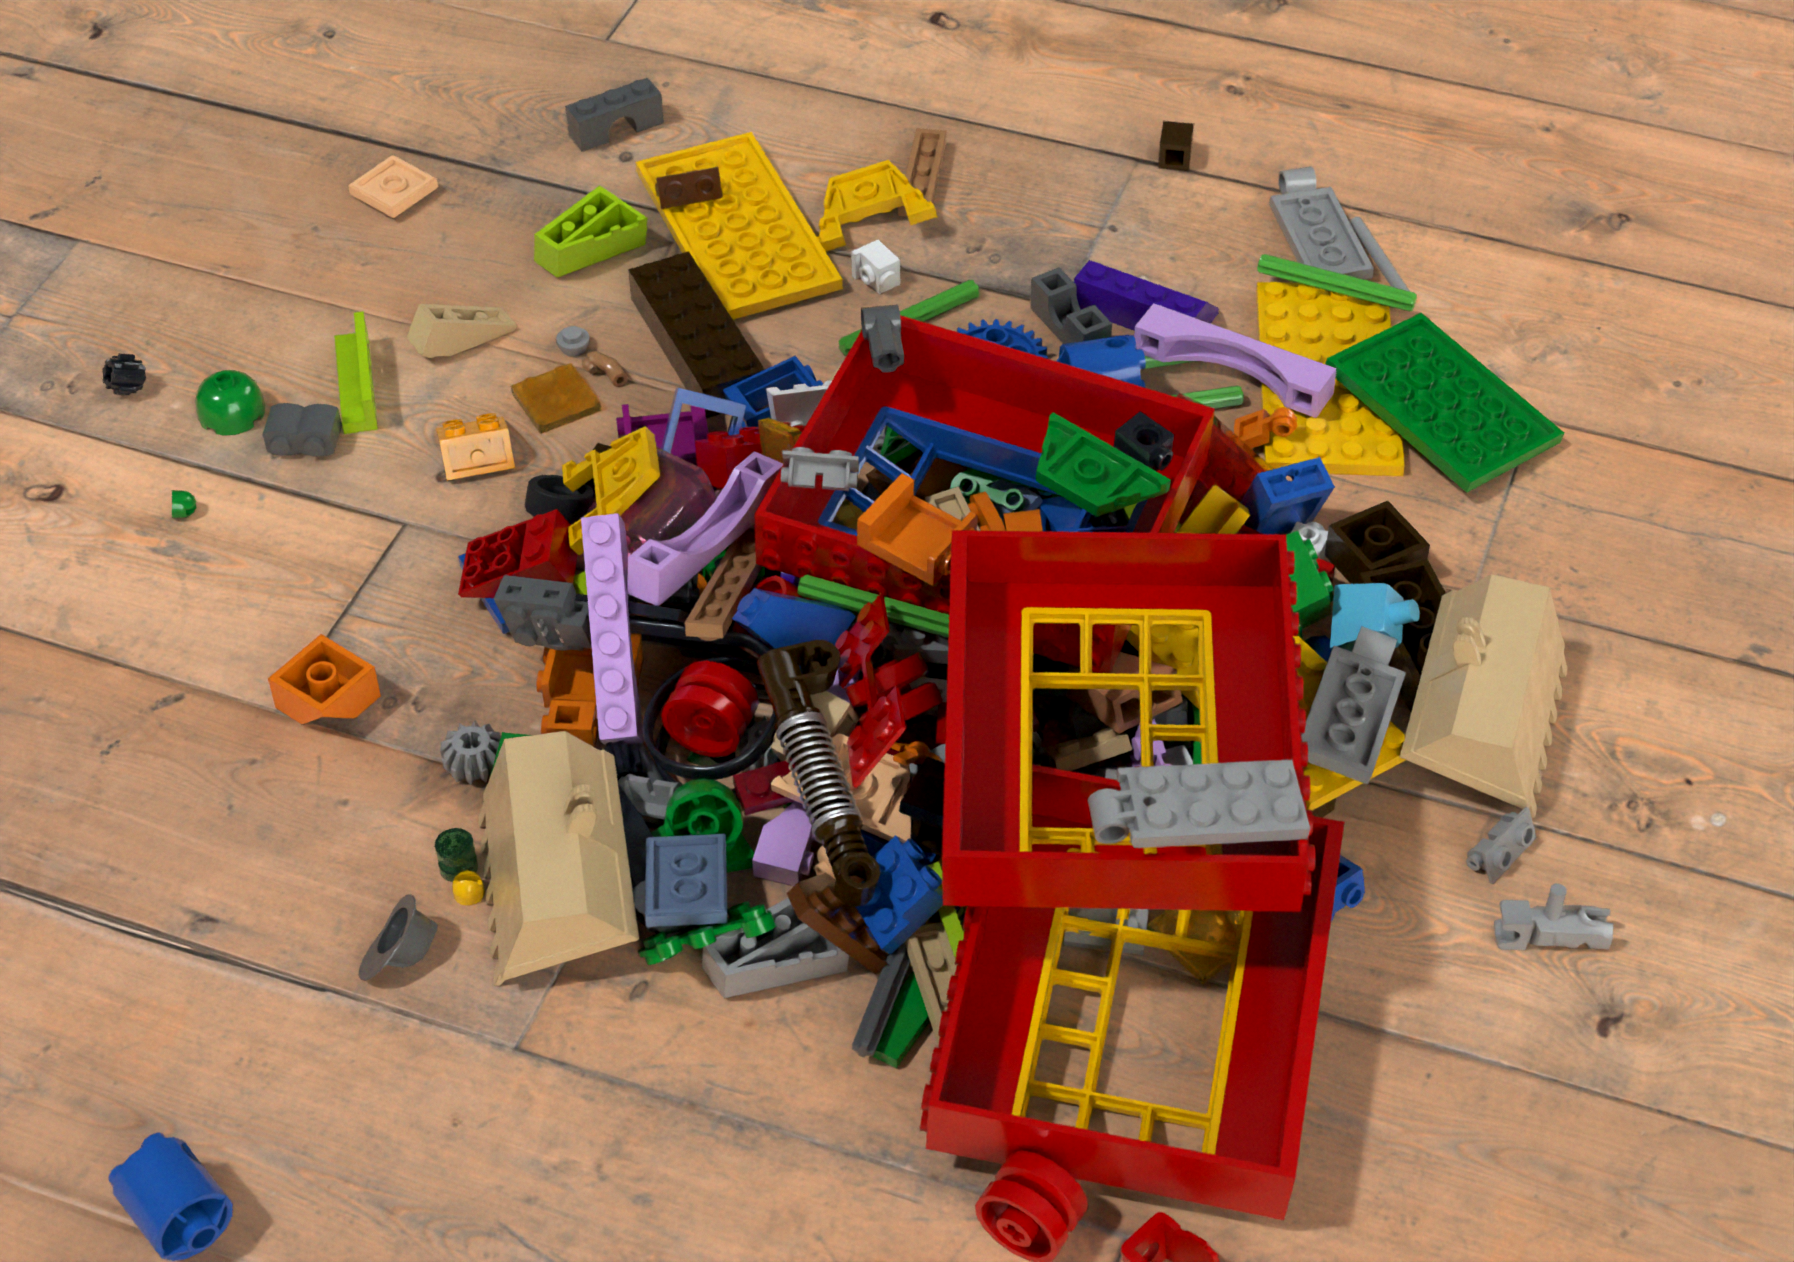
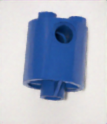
M1134 335L1062 344L1060 346L1057 362L1146 388L1144 380H1141L1140 370L1146 367L1143 349H1137Z
M154 1133L148 1136L143 1141L141 1148L130 1155L124 1163L116 1166L108 1176L116 1199L124 1207L125 1211L159 1256L165 1260H183L202 1252L220 1237L233 1215V1203L207 1169L199 1162L185 1141L175 1137L166 1138L163 1133Z

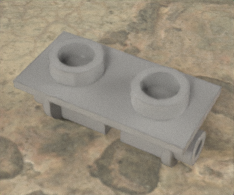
M796 447L792 451H782L785 467H782L781 482L788 483L789 487L815 488L816 475H823L822 489L849 491V488H857L858 473L851 472H859L858 456H852L851 453L842 450H834L829 452V454L814 453L812 449Z
M627 774L618 781L619 791L623 790L640 815L664 819L669 798L677 788L684 785L680 782L673 783L662 780H655L651 784L650 778L639 777L634 774Z
M1525 807L1519 814L1516 812L1504 814L1500 821L1487 833L1489 840L1483 838L1467 853V865L1475 871L1479 869L1486 870L1491 884H1494L1536 839L1529 807Z

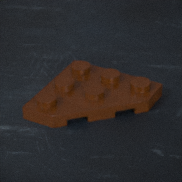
M823 873L798 882L786 893L799 920L871 972L877 974L887 965L879 944L858 909L846 905L838 899L834 888L836 880L829 874Z

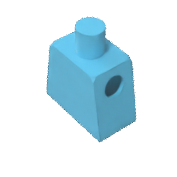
M1385 583L1335 585L1330 649H1333V646H1337L1352 652L1361 626L1398 639L1395 648L1398 647L1402 642L1403 624L1419 620L1420 612L1417 602L1413 599L1404 601L1401 595Z

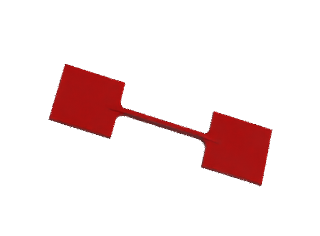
M879 594L872 604L868 602L863 606L858 614L856 624L849 632L844 631L835 643L840 653V662L837 669L840 687L844 689L862 667L869 712L867 720L862 727L857 726L847 740L852 785L856 789L906 730L900 689L895 686L887 697L882 696L877 699L873 667L870 660L874 650L890 632L884 595Z

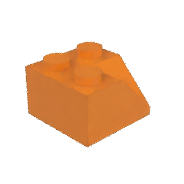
M322 634L268 678L275 708L300 724H305L321 717L355 719L381 697L375 666Z

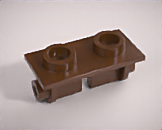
M718 167L656 178L655 190L657 196H659L661 209L723 198Z

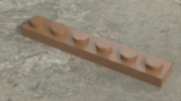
M755 529L746 530L730 544L685 621L686 636L699 637V639L704 641L724 638L733 622V616L738 611L739 602L749 593L763 567L756 564Z

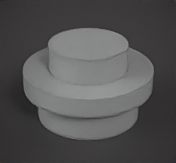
M576 326L567 327L556 336L557 346L567 356L583 354L590 342L588 332Z

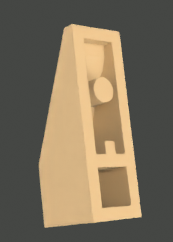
M419 304L407 338L417 349V352L424 357H450L514 332L517 325L500 307Z

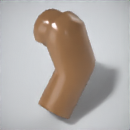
M591 351L582 360V366L587 372L595 374L599 368L602 369L616 387L623 386L628 380V376L618 361L603 353Z

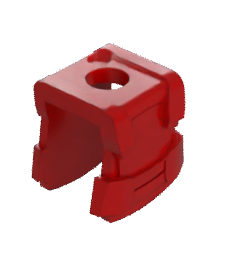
M1164 1212L1154 1214L1121 1245L1123 1262H1163L1166 1258L1171 1262H1219L1217 1253L1209 1246L1207 1241L1188 1230L1184 1231L1181 1229V1225Z

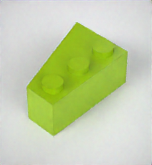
M599 185L534 234V262L558 278L646 245L648 218Z

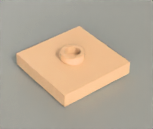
M392 155L348 185L350 195L394 219L438 188L437 178Z

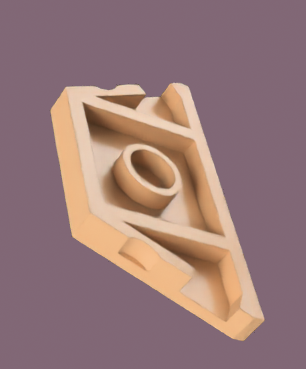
M840 733L832 737L833 744L838 753V759L841 760V767L844 768V775L847 776V782L850 784V790L853 792V798L856 800V806L860 811L863 821L861 829L887 841H890L895 835L905 841L908 838L911 839V816L898 812L901 800L911 784L910 764L903 765L892 761L894 756L886 753L856 789L852 785L847 747L849 737ZM792 771L783 778L779 775L773 779L771 783L772 791L799 803H804L800 800L801 794L797 792L798 786L794 785L795 779L791 775Z

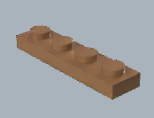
M916 128L905 176L914 189L918 188L923 193L924 198L928 202L931 201L933 203L947 142V131ZM905 206L898 207V215L907 216Z

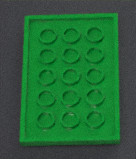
M1422 313L1328 357L1325 365L1336 368L1335 378L1466 493L1561 443L1564 432Z

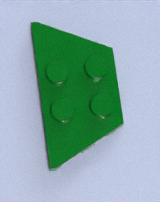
M1054 412L1050 415L1046 437L1042 446V454L1036 470V481L1096 517L1169 491L1171 481L1169 478Z

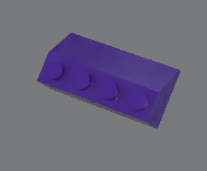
M1091 260L1086 263L1074 278V283L1077 285V302L1081 310L1095 305L1111 323L1135 331L1136 324L1153 303L1210 324L1219 313L1218 307L1206 301Z

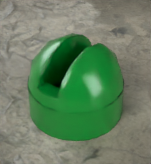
M172 490V518H185L192 515L196 509L194 495L184 490Z

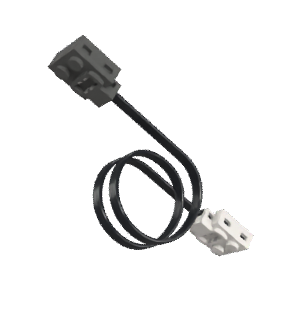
M503 576L494 601L516 643L524 646H545L562 651H583L584 648H592L588 602L575 600L577 593L572 583ZM629 618L630 633L739 646L752 650L761 656L770 651L760 640L741 632L727 631L724 638L704 641L699 639V637L686 636L685 625ZM726 656L701 660L722 663L737 671L761 676L757 661L753 659ZM686 667L668 678L650 700L643 720V735L646 745L664 781L677 782L667 771L693 780L702 778L718 780L733 776L753 765L773 743L776 733L775 724L777 723L774 710L765 730L756 742L745 752L727 762L709 766H695L669 759L665 756L671 738L670 734L662 725L654 745L653 731L659 712L675 690L677 682ZM921 677L909 683L911 689L924 683L933 682L936 684L944 700L943 702H947V680ZM751 683L757 691L758 698L769 699L765 685ZM867 704L854 707V710L859 712L860 718L863 713L868 711ZM939 704L906 720L905 725L938 717ZM775 754V756L768 765L778 763L781 761ZM735 788L731 789L733 793L737 796Z

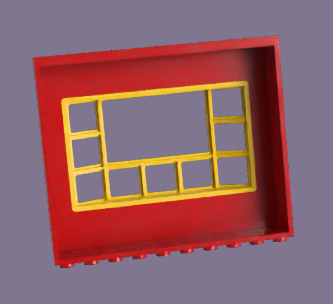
M952 530L942 846L943 906L1301 912L1303 895L1311 894V871L1315 870V846L1309 845V837L1300 840L1184 845L1204 847L1206 854H1157L1156 847L1143 848L1144 853H1095L1094 845H1132L1130 831L1128 836L1120 842L1103 844L1095 839L1093 828L1032 827L1033 689H1118L1139 691L1141 767L1154 766V741H1198L1201 743L1202 764L1292 760L1310 825L1309 836H1312L1313 813L1312 810H1307L1306 801L1310 800V776L1304 775V767H1307L1308 743L1302 741L1301 733H1305L1306 712L1305 708H1300L1299 701H1297L1303 699V676H1297V669H1295L1301 666V644H1295V638H1293V636H1298L1299 614L1298 612H1293V607H1291V605H1296L1297 584L1296 581H1291V577H1289V575L1294 574L1295 556L1294 551H1287L1286 535ZM1035 624H1078L1080 626V673L1033 672V626ZM1093 625H1137L1139 627V674L1092 673ZM1153 625L1198 627V675L1151 673V628ZM1152 691H1197L1199 693L1200 725L1153 724ZM1078 844L1081 845V852H1033L1032 845Z
M1032 764V827L1093 828L1088 798L1091 794L1101 789L1121 791L1120 783L1115 779ZM1313 816L1312 836L1308 835L1309 845L1315 846V870L1311 871V894L1303 895L1301 912L1240 911L1234 946L1188 938L1187 932L1191 910H1179L1175 934L1170 935L1123 926L1124 919L1128 920L1130 909H1118L1116 920L1120 919L1119 925L1115 923L1111 924L1069 916V908L967 906L963 923V930L965 931L963 941L959 940L956 951L955 965L957 966L955 976L951 975L948 985L947 1000L949 1001L947 1010L942 1012L938 1031V1036H940L938 1047H934L931 1058L930 1072L932 1074L930 1083L925 1084L921 1110L923 1112L920 1131L927 1132L926 1149L1004 1164L1008 1156L1013 1152H1033L1052 1160L1065 1169L1074 1179L1284 1220L1297 1173L1345 822ZM1033 844L1032 851L1081 852V845ZM1094 845L1095 853H1144L1143 848H1133V845ZM1201 846L1156 847L1157 854H1206L1205 848ZM1078 930L1091 932L1089 934L1091 936L1107 938L1112 941L1105 977L1057 968L1066 931L1079 933ZM1128 942L1231 963L1207 1113L1096 1092L1124 943ZM1054 985L1083 989L1101 994L1093 1033L1046 1023ZM1043 1040H1051L1090 1049L1085 1082L1082 1089L1034 1079ZM1036 1096L1079 1105L1075 1127L1026 1118L1030 1097ZM1097 1108L1140 1117L1142 1121L1139 1138L1133 1139L1088 1130L1092 1109ZM1158 1120L1202 1129L1204 1131L1202 1151H1193L1151 1142L1154 1121Z

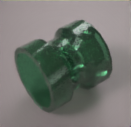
M451 828L438 835L434 847L438 858L439 871L444 879L453 882L455 876L460 872L466 870L477 872L478 861L475 854L474 839L467 830Z

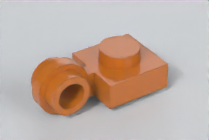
M1282 407L1276 409L1271 416L1265 409L1237 418L1234 422L1232 445L1240 453L1269 443L1271 431L1277 436H1289L1297 427V417L1291 409Z

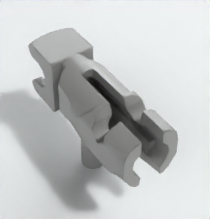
M1553 884L1550 888L1546 906L1530 908L1529 901L1502 900L1499 902L1502 919L1494 921L1496 944L1499 949L1526 950L1528 943L1537 946H1560L1570 949H1576L1579 945L1587 943L1588 949H1609L1613 939V923L1606 922V919L1610 916L1611 910L1596 906L1563 905L1567 889L1562 884Z

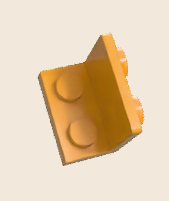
M496 413L476 416V421L463 423L462 419L448 420L442 423L443 427L436 428L447 480L515 468L508 427L504 418L497 417Z

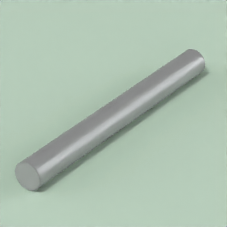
M1354 217L1350 221L1354 232L1390 286L1410 291L1361 217Z

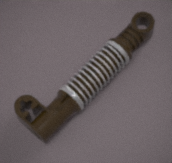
M812 640L776 648L763 654L758 659L757 666L777 718L775 730L778 740L781 741L780 746L784 748L783 754L786 755V762L789 763V770L792 771L791 775L795 779L794 785L798 786L797 792L801 794L800 800L804 802L803 808L806 809V816L809 817L808 822L812 825L811 831L813 836H815L817 842L823 844L826 855L829 857V863L832 866L836 879L834 885L835 894L846 905L852 907L863 906L873 897L880 876V867L877 861L868 854L864 838L861 836L863 821L860 811L856 806V800L853 798V792L850 790L847 776L844 775V768L841 767V760L838 759V753L830 736V730L827 729L826 720L821 710L814 707L810 696L822 693L833 685L840 662V653L835 645L825 640ZM850 876L860 877L865 883H856L850 879Z

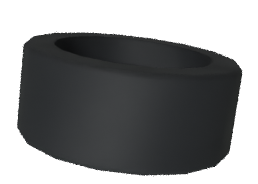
M539 475L531 478L528 482L524 506L526 511L532 516L558 509L572 525L592 511L595 493L592 487L586 483L572 492L564 485L563 476Z

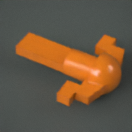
M914 741L911 744L895 742L891 749L900 752L894 755L892 761L903 765L910 763L922 764L927 756L942 762V759H939L940 756L930 752L929 746L922 741Z

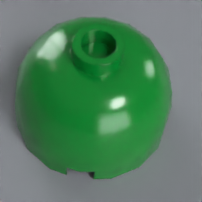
M222 370L213 373L203 380L196 392L195 408L201 426L206 430V426L215 429V433L218 435H237L249 431L254 427L253 421L258 419L259 416L262 419L265 415V402L256 381L244 372Z
M702 778L691 780L675 790L668 800L664 816V828L667 837L725 834L726 852L731 850L737 843L736 839L740 832H742L743 815L739 800L729 787L716 780Z

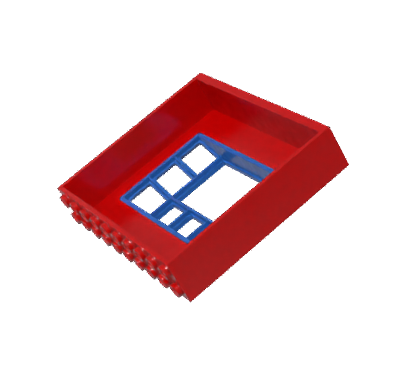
M900 315V337L904 351V364L897 367L894 372H882L879 368L873 367L868 340H864L861 330L793 447L809 448L814 453L829 454V452L834 450L847 451L852 456H858L859 472L864 463L868 462L892 481H895L903 473L914 479V496L935 458L944 459L1057 494L1036 481V470L1042 454L1049 417L1053 412L1114 447L1115 430L1141 411L1174 434L1173 458L1164 470L1156 471L1171 480L1169 491L1137 503L1126 526L1086 528L1093 514L1082 509L1071 532L1174 533L1208 457L1215 408ZM885 425L923 452L912 476L873 450ZM782 468L780 469L755 512L756 564L770 570H777L799 577L800 579L804 575H810L877 595L882 594L884 597L949 615L950 574L947 576L943 575L932 586L857 545V530L832 522L844 499L849 500L864 512L874 503L873 500L856 488H849V491L822 489L823 475H816L815 488L789 487L788 483L781 482ZM1035 624L1033 626V653L1054 661H1061L1080 667V626L1078 624ZM1093 625L1092 672L1111 673L1132 625Z

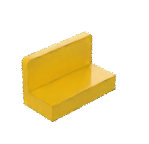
M1212 485L1175 533L1236 534L1249 518L1250 513L1248 508L1217 485Z

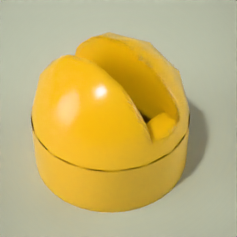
M466 870L455 876L452 883V891L456 902L469 906L482 900L485 894L484 884L476 872Z

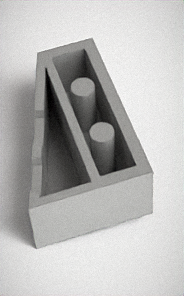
M789 898L767 909L771 910L776 927L751 938H746L743 928L733 930L716 937L717 941L703 947L702 969L723 998L846 972L849 961L847 953L798 919Z

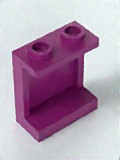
M622 404L623 417L616 418L618 438L646 426L655 435L659 459L670 413L631 417L628 404ZM690 405L691 411L680 412L668 462L689 468H697L695 441L707 439L708 427L705 409Z

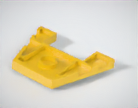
M885 160L829 178L823 203L824 215L820 218L818 225L820 233L816 237L825 251L846 246L841 228L842 224L859 222L865 217L878 213H888L900 206H905L910 225L938 216L934 204L931 201L928 202L918 188L914 189L909 184L908 178L890 160Z
M646 426L612 441L610 444L611 449L600 454L596 450H592L585 454L584 458L586 460L578 464L571 460L562 465L563 483L572 492L594 477L597 507L584 517L617 513L621 516L660 477L655 435ZM581 519L568 527L570 548L578 555H581L584 549Z

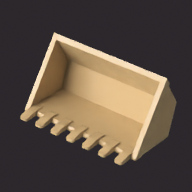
M1491 574L1459 591L1452 590L1442 595L1400 753V758L1521 809L1529 807L1531 818H1535L1537 811L1533 792L1540 793L1542 788L1539 769L1545 770L1547 765L1544 746H1551L1552 742L1549 722L1556 723L1557 709L1554 700H1561L1562 686L1560 678H1566L1567 664L1564 656L1565 644L1550 587Z
M566 731L504 739L489 782L483 793L484 803L478 817L479 827H486L481 840V852L488 853L483 866L484 878H491L486 891V904L493 905L488 918L489 931H496L491 944V958L499 957L493 972L495 986H500L507 979L639 940L614 755L604 749L598 750Z

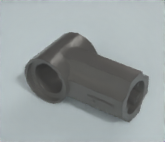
M896 304L862 307V334L864 340H868L873 367L879 368L882 372H894L897 367L904 364V351L900 337L901 318L899 306Z

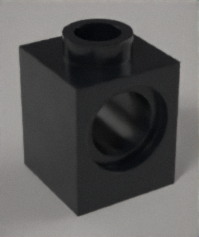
M1140 411L1115 430L1114 447L1149 468L1161 471L1170 464L1173 458L1174 434Z

